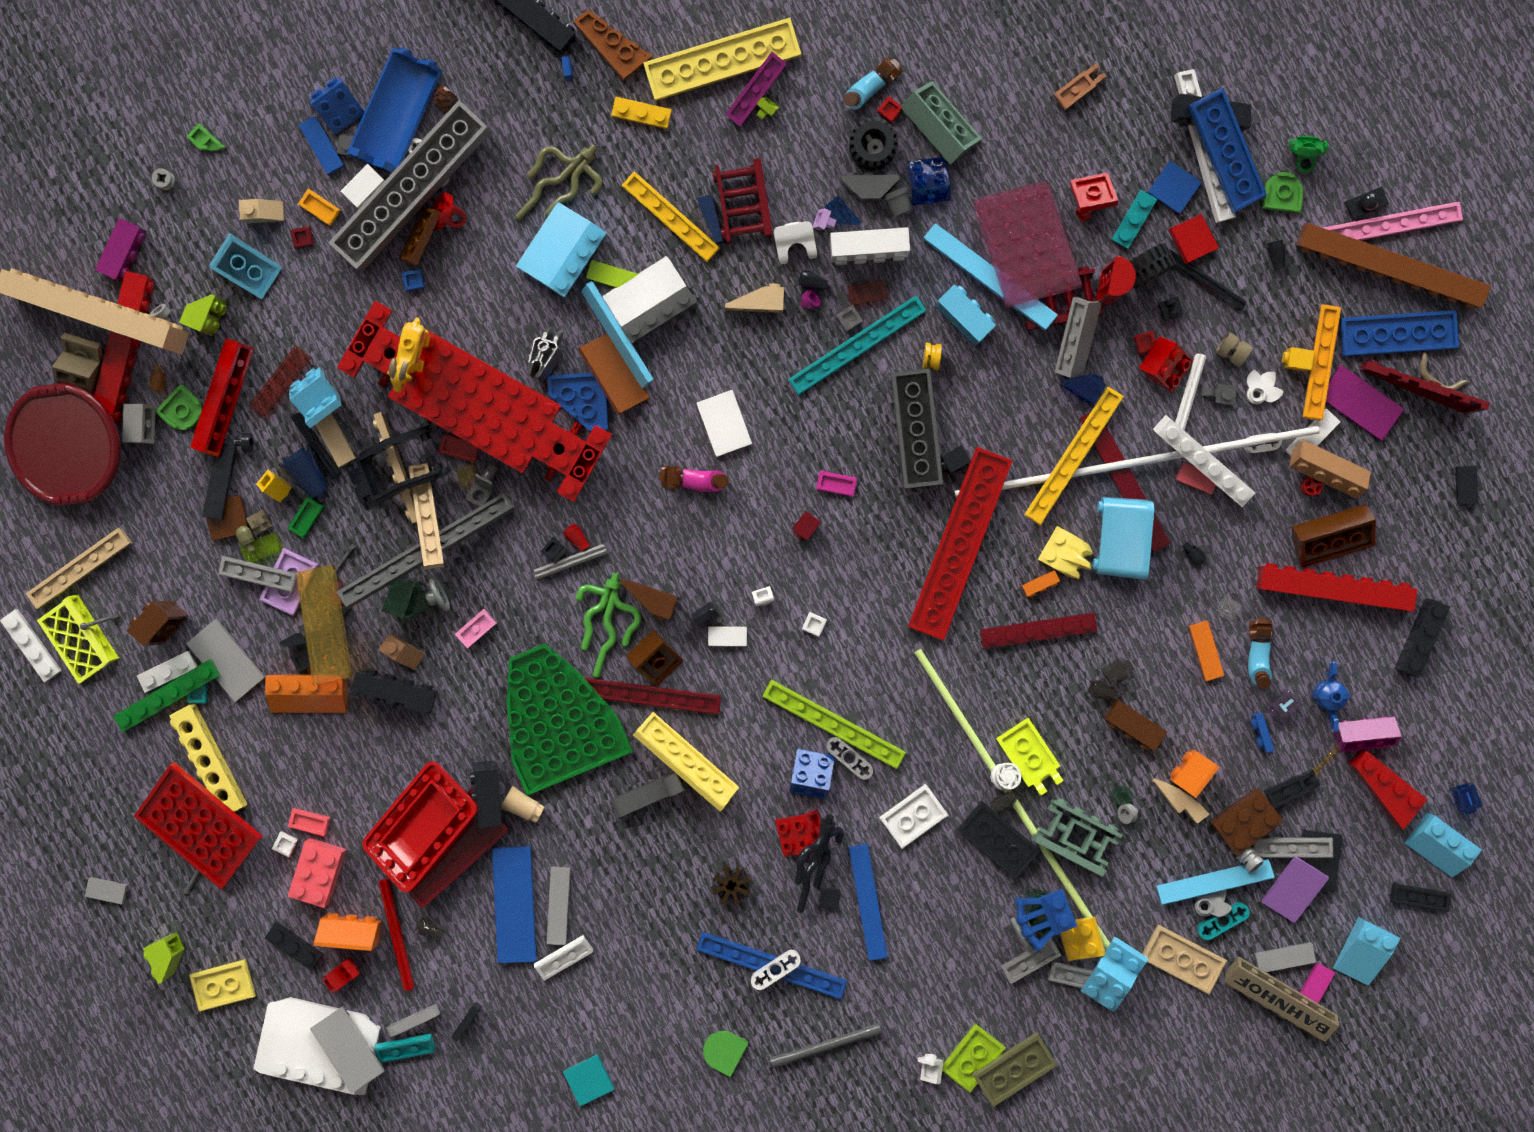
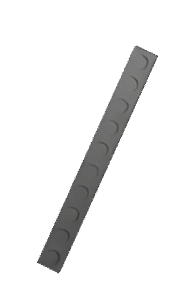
M502 493L440 530L439 537L442 553L514 511V506L507 496ZM420 543L337 591L336 593L346 609L352 608L422 566L423 558Z

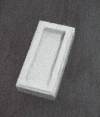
M709 626L708 646H747V627Z

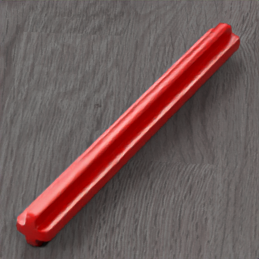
M381 879L379 887L403 990H412L414 983L390 879Z

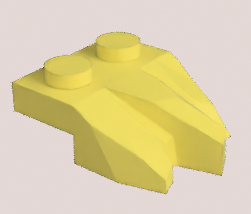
M1057 526L1038 560L1067 577L1079 579L1080 573L1078 569L1091 570L1092 564L1085 557L1092 555L1093 551L1089 544Z

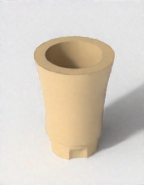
M513 785L501 805V810L513 813L534 823L537 822L544 809V806L538 804L537 801L528 797Z

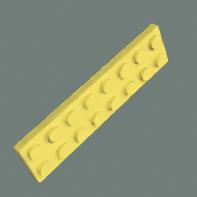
M787 18L644 62V67L654 100L658 101L758 70L771 52L775 53L782 60L788 61L801 57V51L791 18Z

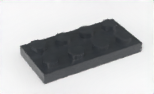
M982 800L957 828L962 835L1015 880L1041 851Z

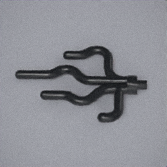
M827 814L826 819L821 820L819 826L820 833L816 841L803 848L797 858V872L794 882L796 885L802 883V891L797 906L798 913H803L810 891V877L816 868L813 886L815 888L821 886L824 871L831 858L830 838L835 836L836 843L842 842L843 829L835 827L836 824L833 822L834 816L831 814ZM815 851L811 863L805 870L804 862L806 857Z

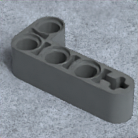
M673 771L616 796L610 802L617 818L667 796L671 797L681 793L686 787L682 778Z

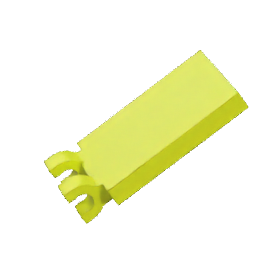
M1026 718L996 738L1010 761L1019 768L1021 777L1028 787L1034 785L1040 795L1047 792L1042 781L1049 776L1057 785L1063 781L1056 770L1060 767V764L1029 718Z

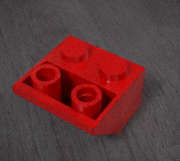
M1159 336L1139 366V369L1146 377L1173 393L1187 370H1189L1193 360L1176 342Z

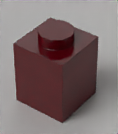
M805 511L792 528L795 531L793 535L800 541L803 539L808 540L821 522Z

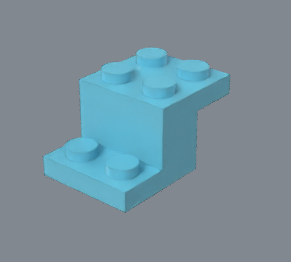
M320 367L316 370L314 368L305 375L306 378L302 381H295L289 390L290 401L305 417V423L309 428L341 406L339 393L325 378V373Z
M1116 937L1113 938L1105 950L1106 954L1100 957L1093 972L1081 989L1083 993L1112 1012H1115L1130 991L1137 975L1148 960V957Z

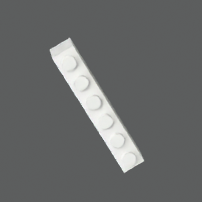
M1167 415L1153 428L1160 437L1241 507L1255 494L1250 487Z

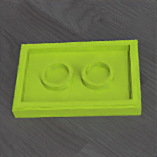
M975 1023L943 1063L942 1071L971 1093L978 1084L972 1073L999 1057L1006 1047Z

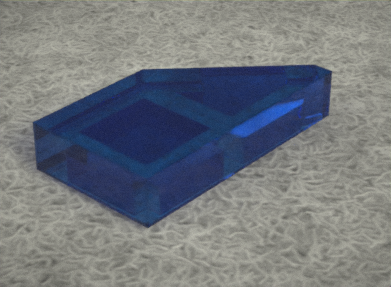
M839 195L824 207L831 211L830 217L837 220L836 223L861 224V221Z

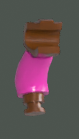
M662 466L661 472H659L662 488L679 489L680 483H682L683 488L700 492L721 491L728 485L727 476L718 470L696 471L683 469V473H681V467Z

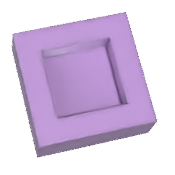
M820 209L817 212L812 227L819 231L824 230L825 227L831 229V227H835L837 220L829 217L830 210Z

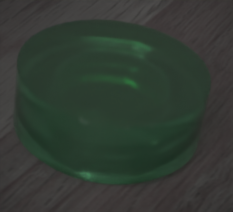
M1117 786L1112 792V798L1117 804L1125 805L1132 800V792L1126 786Z

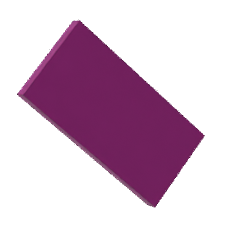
M1339 365L1329 379L1326 403L1370 435L1382 441L1404 409L1342 365Z

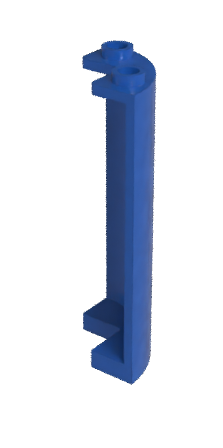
M401 47V49L392 48L347 151V154L390 174L404 161L443 71L436 66L437 63L428 58L426 61L417 59L411 55L412 52Z

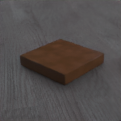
M242 495L227 499L224 520L206 518L211 541L236 536V530L239 527H249Z

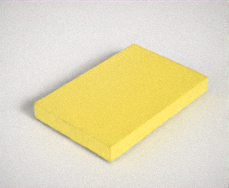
M246 959L189 975L199 1012L256 996Z

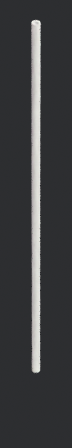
M1316 426L1203 447L1209 453L1315 435L1319 434L1320 431L1319 427ZM1178 451L1079 468L1072 477L1185 457ZM1050 474L1006 481L1002 490L1044 483ZM955 490V497H956V498H957V495H958V493H959V490Z

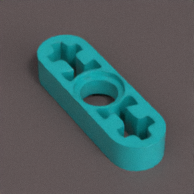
M1242 902L1230 905L1232 907L1230 911L1232 915L1238 912V907L1244 909L1242 911L1243 915H1234V921L1229 914L1224 915L1228 918V923L1225 926H1220L1218 924L1220 917L1213 915L1199 923L1197 926L1198 935L1205 940L1213 939L1246 920L1250 914L1249 908ZM1214 921L1215 926L1219 929L1216 930L1214 927L1211 928L1212 926H1214L1211 922ZM1205 926L1211 928L1209 930L1210 934L1206 935L1205 933L1202 934V932L1204 931L1203 927Z

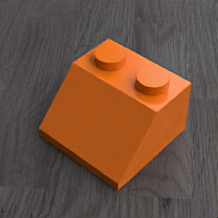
M1192 749L1191 752L1187 751L1184 754L1181 765L1179 767L1176 766L1170 774L1172 777L1169 780L1186 793L1197 798L1219 769V766Z

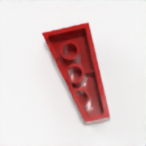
M1359 750L1348 763L1372 796L1381 805L1384 812L1391 818L1394 825L1400 829H1405L1428 800L1368 751Z

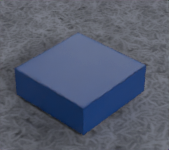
M568 56L561 57L564 78L566 81L573 80L571 60Z
M421 269L402 272L405 292L425 289Z

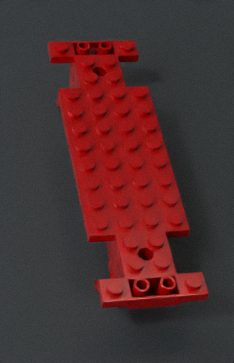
M374 301L337 368L356 378L362 365L366 362L379 369L383 374L377 384L385 388L390 379L387 372L392 360L388 359L387 353L389 350L394 349L395 356L393 358L396 359L401 337L384 328L393 310ZM427 330L430 336L429 345L427 348L422 347L419 357L424 362L422 372L415 371L410 373L409 375L412 377V380L406 382L401 392H395L392 387L387 397L523 474L533 457L542 461L549 467L546 475L543 477L551 482L556 472L566 475L557 493L575 502L603 454L612 434L595 425L587 440L584 441L577 436L580 428L583 426L575 421L570 431L553 424L562 407L561 405ZM559 444L565 447V451L561 455L555 453V448Z

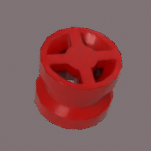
M1306 477L1301 481L1300 489L1304 495H1317L1322 491L1323 483L1312 477Z

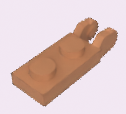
M1095 64L1087 71H1083L1053 95L1064 111L1093 90L1097 84L1107 77L1105 73L1100 74L1094 81L1089 77V75L1098 70V64Z

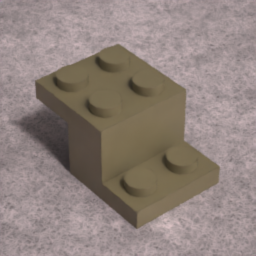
M64 333L61 336L63 352L52 366L55 384L68 382L94 395L95 384L98 382L103 362L101 344Z

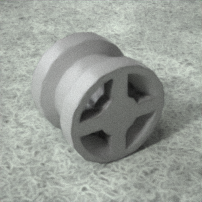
M157 169L153 172L152 181L155 186L162 190H170L174 187L176 181L172 173L165 169Z

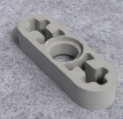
M831 737L827 741V750L860 779L866 780L872 776L873 768L871 764L842 739ZM832 741L834 743L839 741V747L842 750L844 747L848 748L842 753L841 757L838 756L840 751L837 749L831 750L832 745L830 743ZM847 753L855 755L853 763L845 762L844 756ZM860 759L862 760V762H860L859 764L862 767H869V774L864 773L863 775H861L860 768L856 766V769L854 770L852 767L855 766L858 763V760Z
M434 1004L389 1025L386 1029L389 1036L392 1037L438 1016L441 1012L437 1004Z

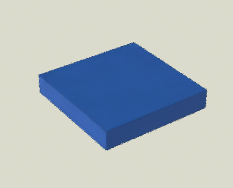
M1169 161L1147 193L1179 215L1202 182L1172 161Z

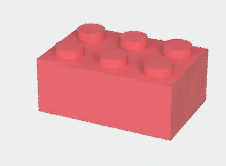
M312 838L306 840L288 897L322 908L329 905L347 849Z

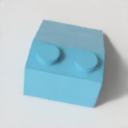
M230 233L209 264L212 270L260 299H263L282 269L280 265Z
M1358 917L1333 968L1369 986L1392 956L1400 938Z

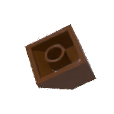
M654 630L626 655L634 668L655 686L662 682L684 661Z

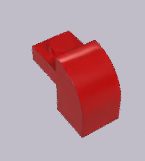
M348 957L322 977L321 980L333 994L359 975L361 971L351 958Z

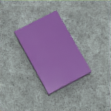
M1294 856L1263 897L1262 903L1295 923L1329 878L1321 871Z

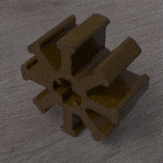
M729 864L723 865L722 870L725 872L726 877L718 874V872L715 873L713 881H718L722 884L714 885L713 893L716 895L718 892L725 890L720 902L726 904L729 894H732L734 905L739 904L741 898L738 896L737 891L748 897L750 888H746L741 884L750 883V875L747 874L744 877L738 878L743 870L742 866L737 865L734 875H731ZM729 880H733V883L734 881L736 882L734 888L727 886Z

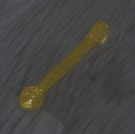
M1337 743L1334 745V749L1317 766L1312 767L1311 770H1314L1315 774L1320 772V768L1337 750L1339 751Z

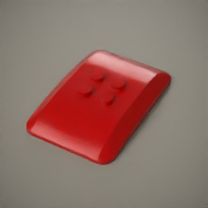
M428 762L366 835L362 843L363 849L402 892H411L431 872L476 816L478 805L439 763Z

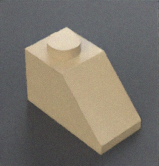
M264 199L239 200L240 220L246 224L284 221L283 201Z

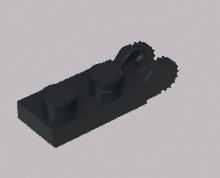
M1308 770L1263 791L1273 808H1276L1307 794L1308 791L1320 786L1319 781H1312L1309 784H1304L1303 780L1315 775L1314 770Z

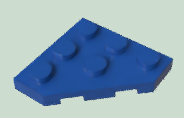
M592 373L549 375L547 377L548 395L585 428L592 431L593 427L597 425L604 430H609L607 397Z

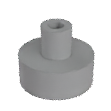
M161 304L151 311L150 315L170 322L168 317L170 309L166 304Z
M1132 804L1121 805L1118 808V817L1122 823L1129 824L1136 821L1138 810Z

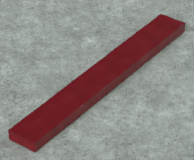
M1090 413L1079 418L1082 425ZM1105 425L1093 444L1104 464L1124 461L1123 455ZM1130 468L1108 471L1122 498L1147 500ZM1155 514L1151 542L1152 553L1170 544Z
M584 677L604 700L719 715L721 695Z

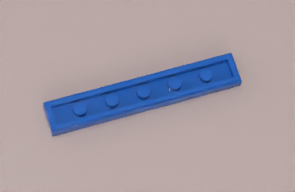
M868 844L849 846L868 959L871 961L888 958Z

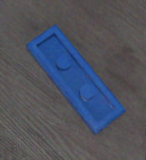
M315 115L299 124L328 176L345 167Z

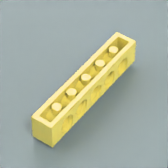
M196 703L169 715L171 726L177 730L180 736L179 741L183 747H186L189 753L188 758L197 768V776L204 782L206 789L234 812L247 806L248 804ZM188 722L193 726L192 732H189L186 728ZM197 739L202 744L200 749H198L195 745V741ZM205 756L210 759L209 766L204 763ZM214 773L219 776L218 783L213 780ZM223 790L228 794L227 800L222 798L221 793Z

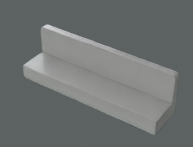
M1073 297L1055 368L1056 373L1069 378L1083 377L1101 302H1090Z

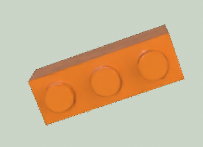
M1055 570L1021 585L1025 596L1031 598L1038 591L1044 592L1047 590V587L1058 585L1057 582H1060Z

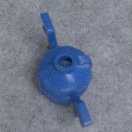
M1337 662L1329 663V670L1326 671L1328 680L1318 683L1313 693H1311V698L1314 699L1315 704L1328 711L1327 719L1330 721V729H1334V732H1339V720L1335 711L1342 709L1347 704L1348 699H1350L1347 689L1340 682L1334 681L1338 673Z

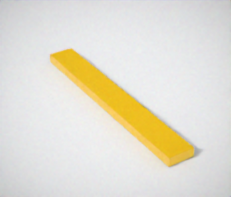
M1110 387L1106 388L1024 514L1025 517L1038 525L1042 524L1122 401L1123 395Z

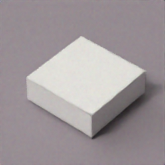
M809 612L802 630L819 637L827 619Z
M281 831L272 850L290 857L299 839Z

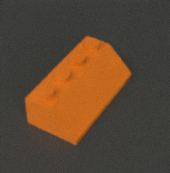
M266 675L265 695L270 712L348 713V675Z

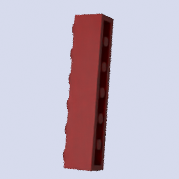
M225 338L190 448L219 457L254 347Z

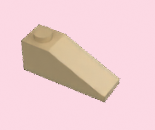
M769 284V287L764 286L726 303L725 309L727 311L783 313L784 287H780V284Z

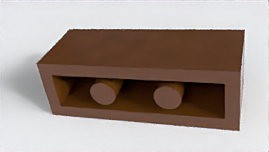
M1117 699L1114 700L1103 717L1107 720L1106 725L1114 730L1118 727L1124 731L1122 733L1123 736L1131 741L1135 738L1140 742L1138 745L1147 751L1149 749L1155 751L1167 733L1166 730Z

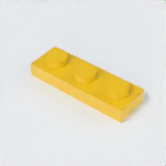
M615 97L611 116L668 130L672 109Z

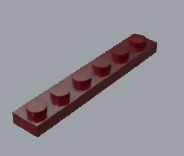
M1094 612L980 629L983 649L1097 632Z

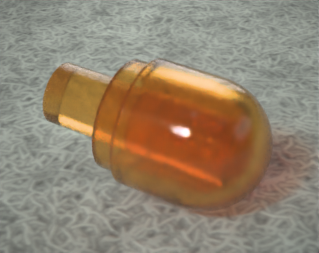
M154 365V373H151L150 387L152 390L159 392L165 388L166 377L165 374H162V365Z

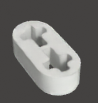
M1268 433V434L1254 435V436L1247 437L1246 439H1248V438H1254V437H1259V436L1270 435V434H1276V433ZM1282 440L1276 441L1273 447L1271 444L1265 445L1264 443L1255 446L1254 450L1249 446L1244 447V449L1248 453L1273 451L1281 446Z

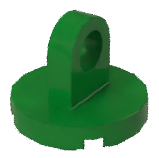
M1299 136L1296 140L1290 139L1288 149L1297 154V169L1302 173H1309L1316 166L1317 156L1327 154L1329 143L1326 140L1320 142L1318 137ZM1303 159H1310L1312 162L1309 166L1304 167L1300 164Z

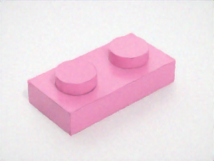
M483 609L455 635L468 649L495 626L497 622Z

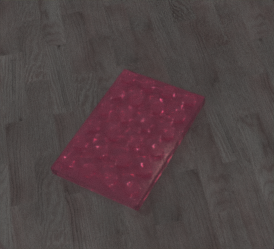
M1048 180L973 200L1007 308L1081 288L1082 283Z

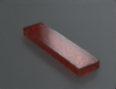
M295 345L249 406L263 417H266L312 357Z

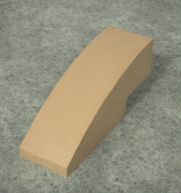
M1158 779L1152 780L1176 812L1180 813L1185 810L1189 817L1197 824L1209 815L1201 804L1181 789Z

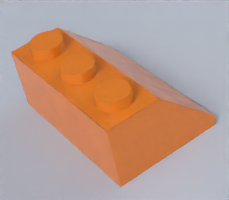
M327 913V915L320 919L314 946L372 951L380 943L382 920H376L377 917L366 916L363 919L357 918L358 916L353 914L340 917L338 913Z

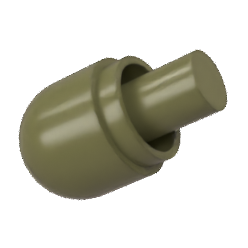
M247 526L239 527L236 530V537L242 546L245 545L248 553L255 550L252 543L255 540L251 529Z

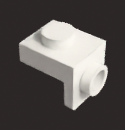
M925 1054L923 1057H918L917 1062L922 1063L920 1080L940 1084L943 1060L937 1059L936 1055Z

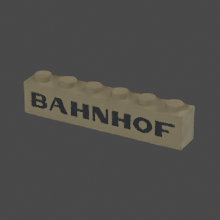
M1239 956L1225 972V983L1230 988L1237 989L1247 998L1254 999L1264 1008L1274 1011L1279 1017L1291 1021L1296 1027L1306 1030L1317 1039L1319 1038L1326 1042L1339 1027L1337 1014Z

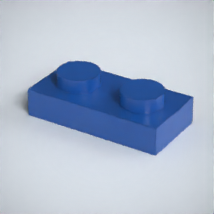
M1263 713L1251 714L1250 724L1253 731L1256 730L1258 748L1266 753L1274 751Z

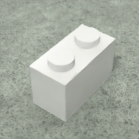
M367 164L341 192L360 209L385 180Z

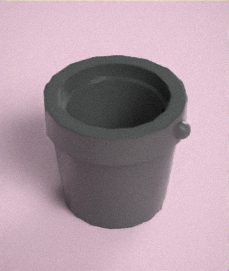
M907 187L884 195L883 200L887 201L894 217L912 210L908 194L910 189Z

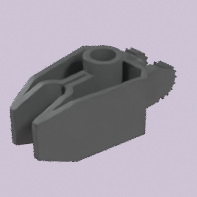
M548 327L542 338L534 339L528 360V374L531 378H534L538 371L537 377L540 381H543L557 365L563 355L559 348L564 334L562 331H557L553 341H550L553 330Z

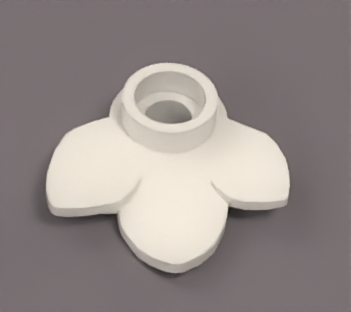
M1253 370L1248 375L1247 385L1249 389L1247 391V399L1252 404H1260L1263 401L1274 402L1282 396L1283 391L1274 387L1276 380L1275 372H1266L1260 376L1256 370ZM1254 391L1259 393L1258 398L1253 396Z

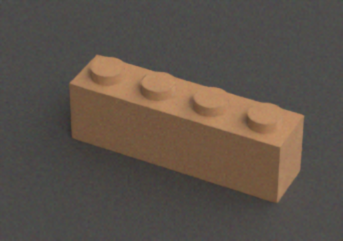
M1302 440L1293 448L1290 468L1356 499L1368 490L1370 471L1305 440Z

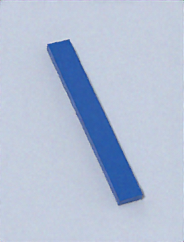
M702 931L696 951L755 971L777 958V956L704 931ZM780 960V962L783 963L785 970L787 969L786 964L792 962L788 960L784 963L783 960ZM801 964L780 978L838 999L842 998L847 984L845 979ZM773 965L770 971L772 974L778 975L781 972V967Z

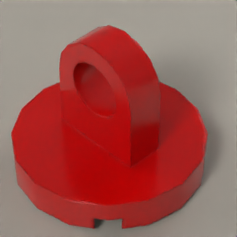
M443 192L442 195L440 194L436 198L432 209L441 212L435 225V230H441L445 224L459 228L466 223L465 212L453 205V196L451 194ZM455 214L461 215V218L458 221H453L451 219L452 216Z

